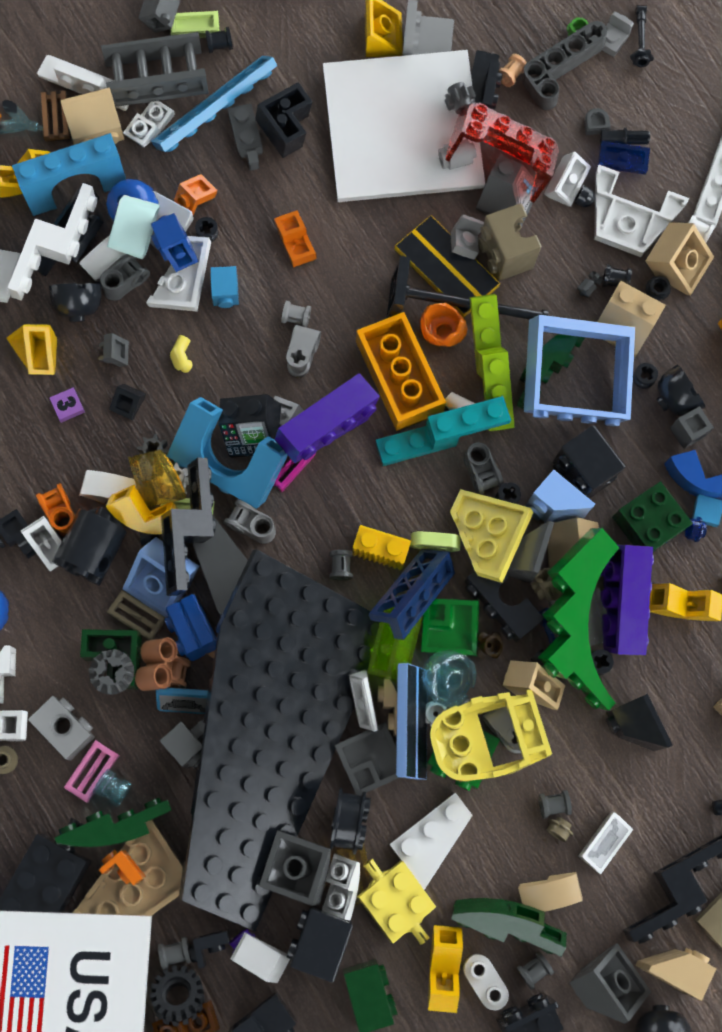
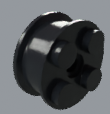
M339 788L331 828V851L334 847L352 850L353 855H356L357 850L363 849L367 826L362 825V822H367L371 798L366 797V792H363L360 796L343 793V789Z

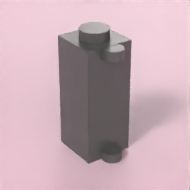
M144 0L139 19L154 33L172 29L180 0Z

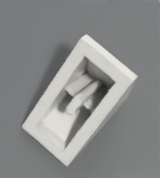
M42 516L22 529L21 533L48 570L52 571L58 567V565L52 563V560L62 540L45 516Z
M246 932L243 934L230 958L264 981L278 983L290 961L289 958H286L287 954Z

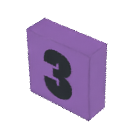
M74 387L50 397L61 423L85 413Z

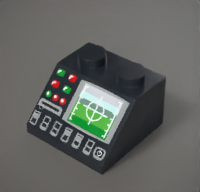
M268 394L220 399L219 408L223 409L218 424L229 457L253 456L259 442L269 436L275 440L278 428L280 427L281 404Z

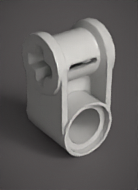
M295 325L286 355L287 369L292 376L303 377L308 374L314 354L319 346L321 331Z
M239 499L235 501L236 507L230 517L225 518L223 521L230 529L244 534L258 543H269L276 535L274 523L268 515ZM266 524L270 526V529L265 534H259L256 532L258 526Z
M507 706L485 713L482 716L484 722L500 739L507 750L514 754L521 753L518 743H512L515 732Z

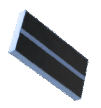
M408 663L398 664L396 776L407 779L427 780V723L425 711L428 670Z

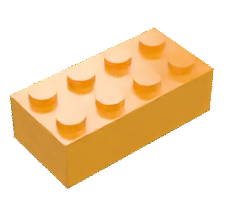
M404 312L356 331L357 346L396 431L426 420L428 416L444 412L446 401Z

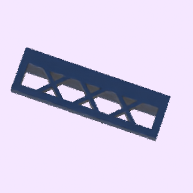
M421 549L369 613L371 621L389 623L394 638L404 640L455 574L450 553L448 551ZM425 559H433L432 561L422 564ZM421 574L419 577L409 580L411 577ZM408 590L405 594L395 597L398 593ZM395 607V608L391 611V613H384V612H383L384 610H387V609H389V608Z

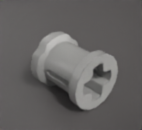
M286 300L281 323L286 324L288 321L307 327L311 306L307 305L305 308L293 305L290 301Z

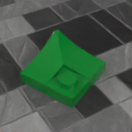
M435 599L423 614L421 652L477 656L479 601Z

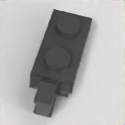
M252 104L227 108L238 155L241 156V159L247 157L250 171L260 169L258 155L263 154V148Z

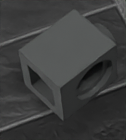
M699 406L679 417L670 429L682 448L685 449L705 438L714 427Z

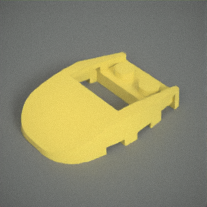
M526 690L524 695L510 696V692L500 693L496 696L472 698L470 702L460 706L456 705L439 714L434 720L430 731L433 751L440 769L447 776L457 781H474L512 774L552 755L532 690ZM507 706L523 758L493 767L478 714Z

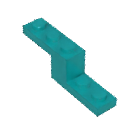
M501 396L428 416L424 427L376 439L375 443L382 466H387L456 447L460 437L509 424L511 418L504 397Z

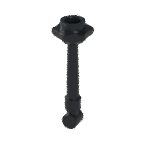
M637 5L635 11L638 24L639 49L630 55V59L633 61V65L637 67H646L649 62L654 60L651 50L645 49L647 5Z

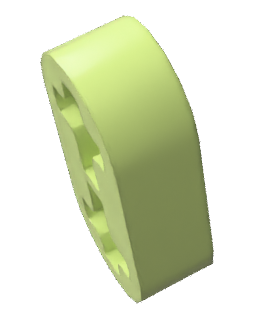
M417 531L411 533L410 547L420 550L431 549L457 552L461 548V537L449 533Z

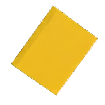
M365 0L366 57H395L403 55L402 13L382 0Z

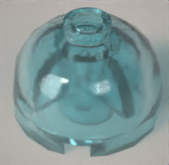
M452 650L439 651L433 654L425 662L421 672V682L424 691L432 700L446 707L461 704L469 697L466 695L469 688H474L477 675L475 664L466 655Z

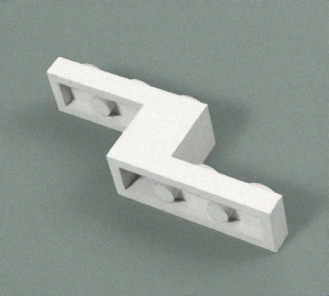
M82 184L65 228L38 219L34 220L7 287L12 298L22 301L24 293L30 291L32 285L31 276L34 270H38L41 256L68 265L72 257L77 256L80 247L79 238L81 234L84 235L88 228V215L90 212H94L97 205V197H95L93 186Z

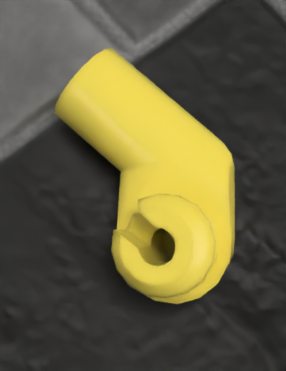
M179 335L170 352V359L176 370L187 373L192 368V361L187 359L185 351L191 341L187 337Z

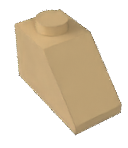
M510 661L503 682V686L515 695H524L526 690H532L536 704L553 710H558L565 689V685L556 677L552 678L549 676L546 670L536 662Z

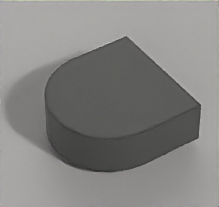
M594 108L587 112L584 119L585 135L601 134L602 129L611 130L609 116L604 110Z

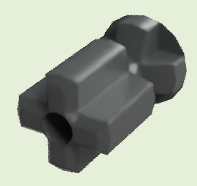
M592 271L589 274L590 280L584 279L577 287L581 296L588 298L597 288L595 283L600 285L603 282L602 277L597 272Z

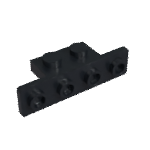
M477 50L471 80L476 95L474 103L479 140L482 142L490 110L496 109L499 95L494 93L495 88L500 87L503 73H499L500 56L498 54Z
M82 184L53 225L62 228L66 227ZM94 191L95 197H97V202H98V201H99V196H98L97 193ZM89 213L87 231L84 235L81 234L79 238V251L76 257H72V262L76 263L103 225L104 222L98 216ZM41 256V263L37 271L41 275L47 276L56 260Z

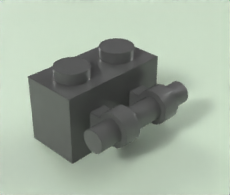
M204 719L191 730L184 723L180 722L160 740L177 762L186 769L190 767L196 769L200 764L201 741L203 740L205 728Z

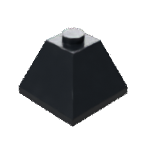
M648 694L606 712L608 716L606 718L607 725L613 734H617L618 738L652 751L673 746Z

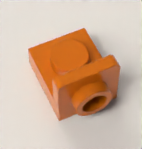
M200 174L179 184L174 202L189 209L194 215L197 206L215 198L218 190Z
M113 850L102 860L104 865L99 869L101 874H107L117 865L119 867L117 873L126 884L131 882L133 886L139 884L147 877L126 850H121L118 853L116 850Z

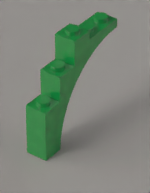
M591 528L547 572L553 579L551 582L554 587L564 593L543 614L548 621L547 626L559 636L538 658L544 664L542 667L549 676L567 679L574 688L583 691L586 695L584 699L591 707L609 711L616 702L607 692L596 671L589 644L588 621L591 600L598 579L619 547L603 528Z

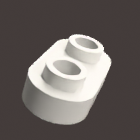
M481 954L469 956L464 962L463 971L473 990L486 1008L490 1010L502 1009L507 1004L509 998L507 987L487 957ZM478 964H481L484 968L481 975H475L474 967ZM492 990L499 991V998L495 1001L490 999V992Z

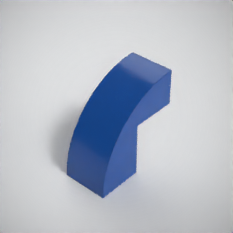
M696 450L671 456L664 463L672 479L688 493L694 496L700 494L722 500V475L706 479Z

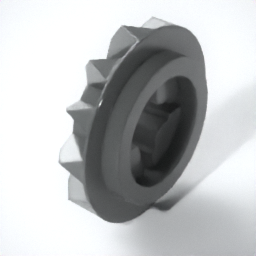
M115 649L102 651L93 658L88 669L92 685L101 693L108 695L123 692L129 687L134 677V665L131 659L125 653ZM107 661L114 668L122 666V668L115 672L116 682L109 676H101L107 671Z

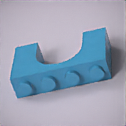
M111 133L12 165L19 187L33 216L57 208L51 194L52 190L60 181L78 174L95 175L99 178L104 193L110 191L119 181L126 179Z
M199 397L189 404L167 457L174 460V463L177 462L179 467L187 468V465L198 457L208 458V467H210L212 473L210 482L218 486L219 490L223 493L231 494L257 509L267 500L288 455L273 438L268 436L259 442L246 469L232 470L223 466L216 459L211 448L212 433L223 409Z

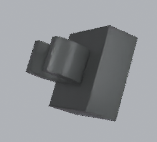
M113 333L104 335V342L99 344V347L103 349V356H99L98 360L112 363L119 367L127 366L129 341Z

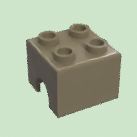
M521 203L486 215L484 225L480 228L481 236L478 238V246L482 253L486 252L489 259L487 260L489 271L491 274H496L499 281L533 269L542 247L537 235L524 238L519 233L522 227L518 223H523L522 218L528 216Z

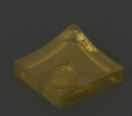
M161 449L128 457L137 490L147 507L187 498L176 470Z

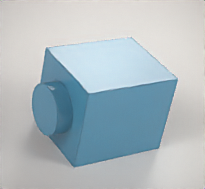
M236 266L210 267L213 305L221 308L239 305Z

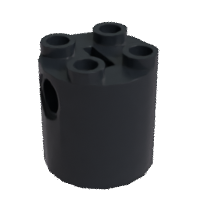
M98 506V508L88 511L79 509L52 563L64 568L65 571L77 577L80 575L86 577V580L100 586L127 532L121 522L105 508Z

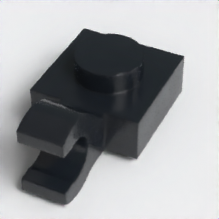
M15 509L0 519V534L10 547L17 543L24 555L29 559L37 553L21 533V530L27 527L28 524L18 509Z

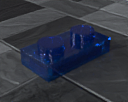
M602 141L599 148L598 165L612 170L646 175L649 165L650 148Z

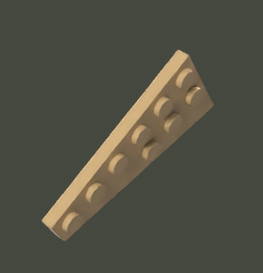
M153 819L145 822L149 834L126 841L121 849L127 851L147 877L137 885L133 886L131 882L126 884L118 875L117 870L119 867L116 865L107 874H101L72 913L152 916L179 897L183 865Z

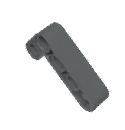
M600 21L590 22L525 64L523 85L541 109L550 110L557 105L559 85L556 79L603 50L607 36V27L604 23ZM571 49H578L579 51L573 52ZM556 61L559 64L553 65L550 62ZM537 74L539 77L533 78L529 75ZM549 92L553 95L545 96L543 93Z

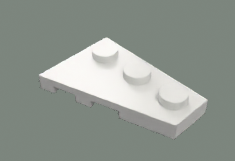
M188 236L199 262L178 272L170 265L166 274L159 279L157 283L159 286L154 295H150L146 303L149 307L198 311L211 241L208 237Z
M456 793L389 844L401 861H404L424 890L473 816Z

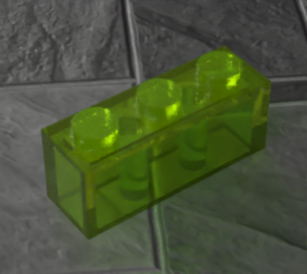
M392 607V608H389V609H387V610H384L383 612H384V613H391V611H392L395 607ZM422 617L404 640L395 639L390 624L380 622L367 671L368 674L382 680L390 679L391 682L397 683L398 664H411Z

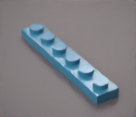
M263 55L151 140L155 149L170 152L177 148L180 140L194 135L198 131L197 127L212 121L217 116L216 113L222 108L225 109L233 105L234 99L240 94H246L254 87L253 84L258 80L268 78L272 74L271 70L278 66L274 58Z

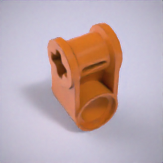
M59 483L57 488L44 494L38 493L36 497L51 526L59 535L65 537L75 514L62 484ZM70 518L66 526H58L61 519Z

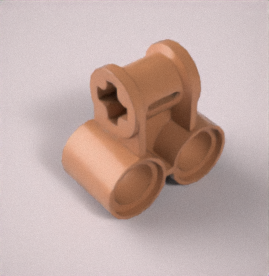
M172 638L148 640L142 644L141 657L146 666L140 667L135 674V682L140 690L186 689L185 677L187 668L191 666V661L177 656V644Z

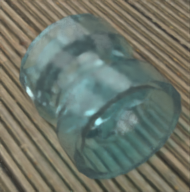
M107 769L97 782L93 793L99 797L105 796L109 799V803L117 808L129 793L132 783L126 779L120 780L115 772Z

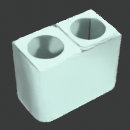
M123 195L117 207L107 247L143 260L153 233L151 223L156 222L160 205Z

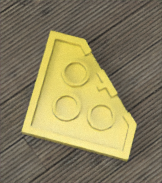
M460 489L450 513L472 561L473 568L478 576L502 583L530 522L533 511L526 506Z

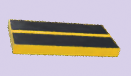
M432 215L395 245L394 250L400 256L411 257L410 266L438 293L469 298L490 295L500 286V283L476 259L473 260L452 252L451 234ZM452 306L463 318L471 312V309Z

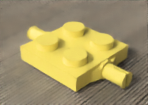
M373 858L370 859L363 867H365L373 880L357 896L390 943L393 944L404 934L412 932L419 944H424L425 940L428 941L430 937L423 930L420 923L426 915L436 908L435 904L404 861L400 860L389 870L381 871Z

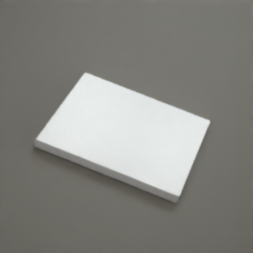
M468 50L323 63L338 202L483 189L485 187L475 103H472L473 108L464 114H456L454 109L448 111L444 101L446 99L445 94H448L447 89L451 85L463 82L466 88L472 86ZM468 139L469 143H474L477 157L473 158V164L451 170L441 167L438 149L443 148L446 144Z

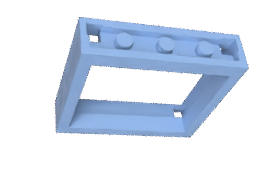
M538 315L530 319L524 412L533 413L534 418H549V415L557 416V420L572 421L573 418H581V423L588 424L597 423V420L605 421L606 426H620V422L630 420L635 327ZM543 332L616 341L612 412L539 404Z

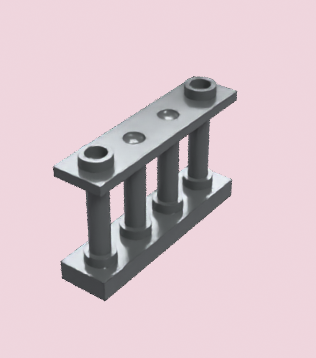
M198 32L101 45L106 67L112 66L114 81L106 82V87H110L115 107L209 93L205 68L197 69L195 54H202ZM185 56L187 71L173 73L171 58ZM161 59L163 74L148 76L146 61ZM137 63L139 78L124 80L122 65Z

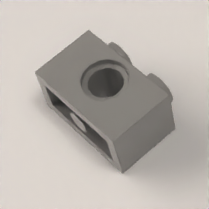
M52 696L28 720L66 760L71 761L95 738L90 732L93 727L85 718L81 717L79 720L72 713L75 708L64 697L59 700ZM68 719L70 722L69 730L64 734H60L58 724L60 721Z

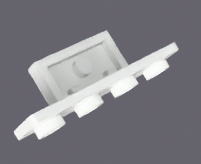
M51 55L45 57L37 72L39 78L80 94L107 88L106 82L114 81ZM129 105L118 106L116 108L126 111Z

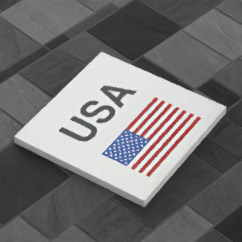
M0 911V1032H144L152 916Z

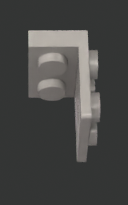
M408 0L402 56L451 51L454 20L421 16V11H417L418 1Z

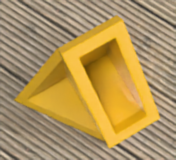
M24 324L6 338L28 369V374H55L57 337L50 325Z

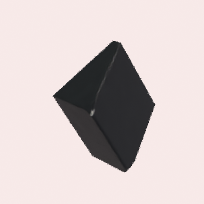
M121 384L116 388L109 410L134 420L146 393L126 384Z

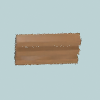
M56 91L51 92V95H47L46 92L41 93L45 141L70 139V131L63 108V133H59L57 101L67 99L66 91H61V94H56ZM48 102L52 103L53 134H50Z

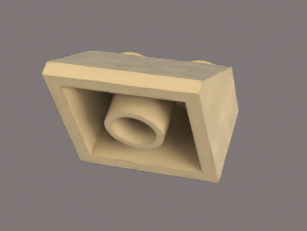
M110 87L60 100L74 145L111 133L115 144L125 140Z
M669 222L645 261L655 276L667 278L672 287L686 295H691L712 262L714 255L694 223Z
M620 281L597 322L635 327L634 357H636L666 305ZM605 340L608 343L616 346V341Z
M688 948L684 952L673 949L638 960L635 965L682 993L702 1001L717 969L708 964L710 958Z

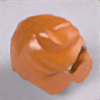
M446 302L427 306L420 319L422 335L432 345L451 347L460 343L466 337L468 330L466 320Z

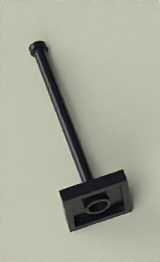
M400 256L391 277L386 319L401 313L407 298L435 303L446 302L451 306L470 309V298L409 287L407 281L411 257ZM498 304V314L530 320L538 315L548 316L549 314L548 310L544 309L536 311Z

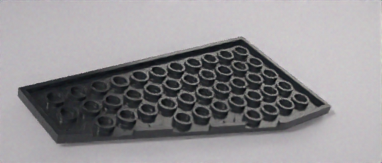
M257 549L252 551L217 624L216 633L218 635L203 721L205 728L199 770L197 769L191 807L192 821L179 892L180 900L253 931H256L273 891L259 887L276 833L281 831L295 837L298 836L336 750L335 745L339 743L355 707L349 675L366 670L369 675L390 628L389 623L371 621L369 616L371 611Z

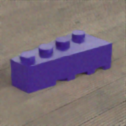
M359 373L279 427L275 441L294 463L302 459L308 460L320 448L328 446L337 438L368 421L377 409L376 404L380 396Z
M618 545L619 549L611 557L600 575L603 576L604 590L600 592V602H602L606 614L601 617L603 650L614 654L646 655L649 643L648 620L650 618L649 603L652 591L651 572L654 562L653 547Z

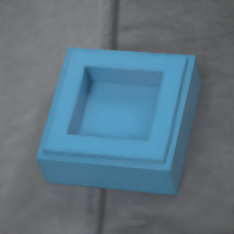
M698 494L691 521L718 527L722 514V500Z

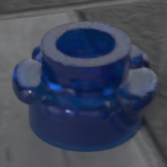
M697 516V519L689 518L693 524L685 530V537L694 540V542H699L701 538L705 537L707 532L706 523L703 522L701 517Z

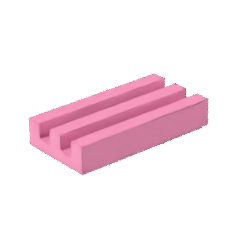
M95 740L64 788L86 803H89L120 755ZM100 749L102 752L78 788H74V784L96 751ZM109 755L110 758L87 793H82L105 757Z

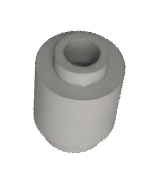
M468 139L444 145L443 148L438 149L439 160L443 169L448 168L451 170L473 164V158L477 157L474 143H469Z

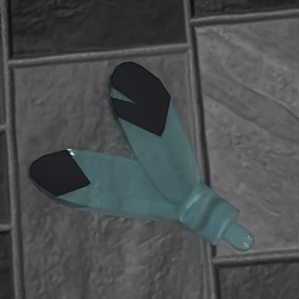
M4 100L2 102L4 111L12 120L0 121V134L19 132L26 129L34 132L43 130V127L38 122L29 120L26 114L13 101Z

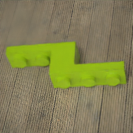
M497 295L469 297L476 372L483 379L484 399L486 401L503 396L511 418L509 424L488 430L496 431L515 428L508 351L501 346Z

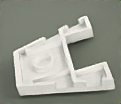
M598 165L595 177L594 240L642 257L666 229L669 222H672L686 206L689 198L668 191L660 212L611 194L619 172Z

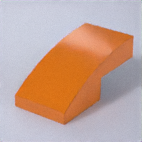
M298 210L274 218L293 267L317 259L316 252L307 236L306 227Z

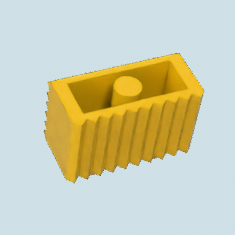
M360 525L353 545V556L358 555L359 558L363 557L364 560L368 558L369 561L373 560L374 563H383L384 566H393L394 569L398 568L400 571L403 569L411 540Z

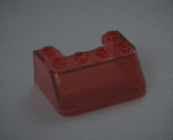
M472 103L461 111L453 130L445 160L448 162L451 160L463 138L473 142L483 141L530 164L536 172L530 201L534 203L553 177L559 152L556 141L482 103Z

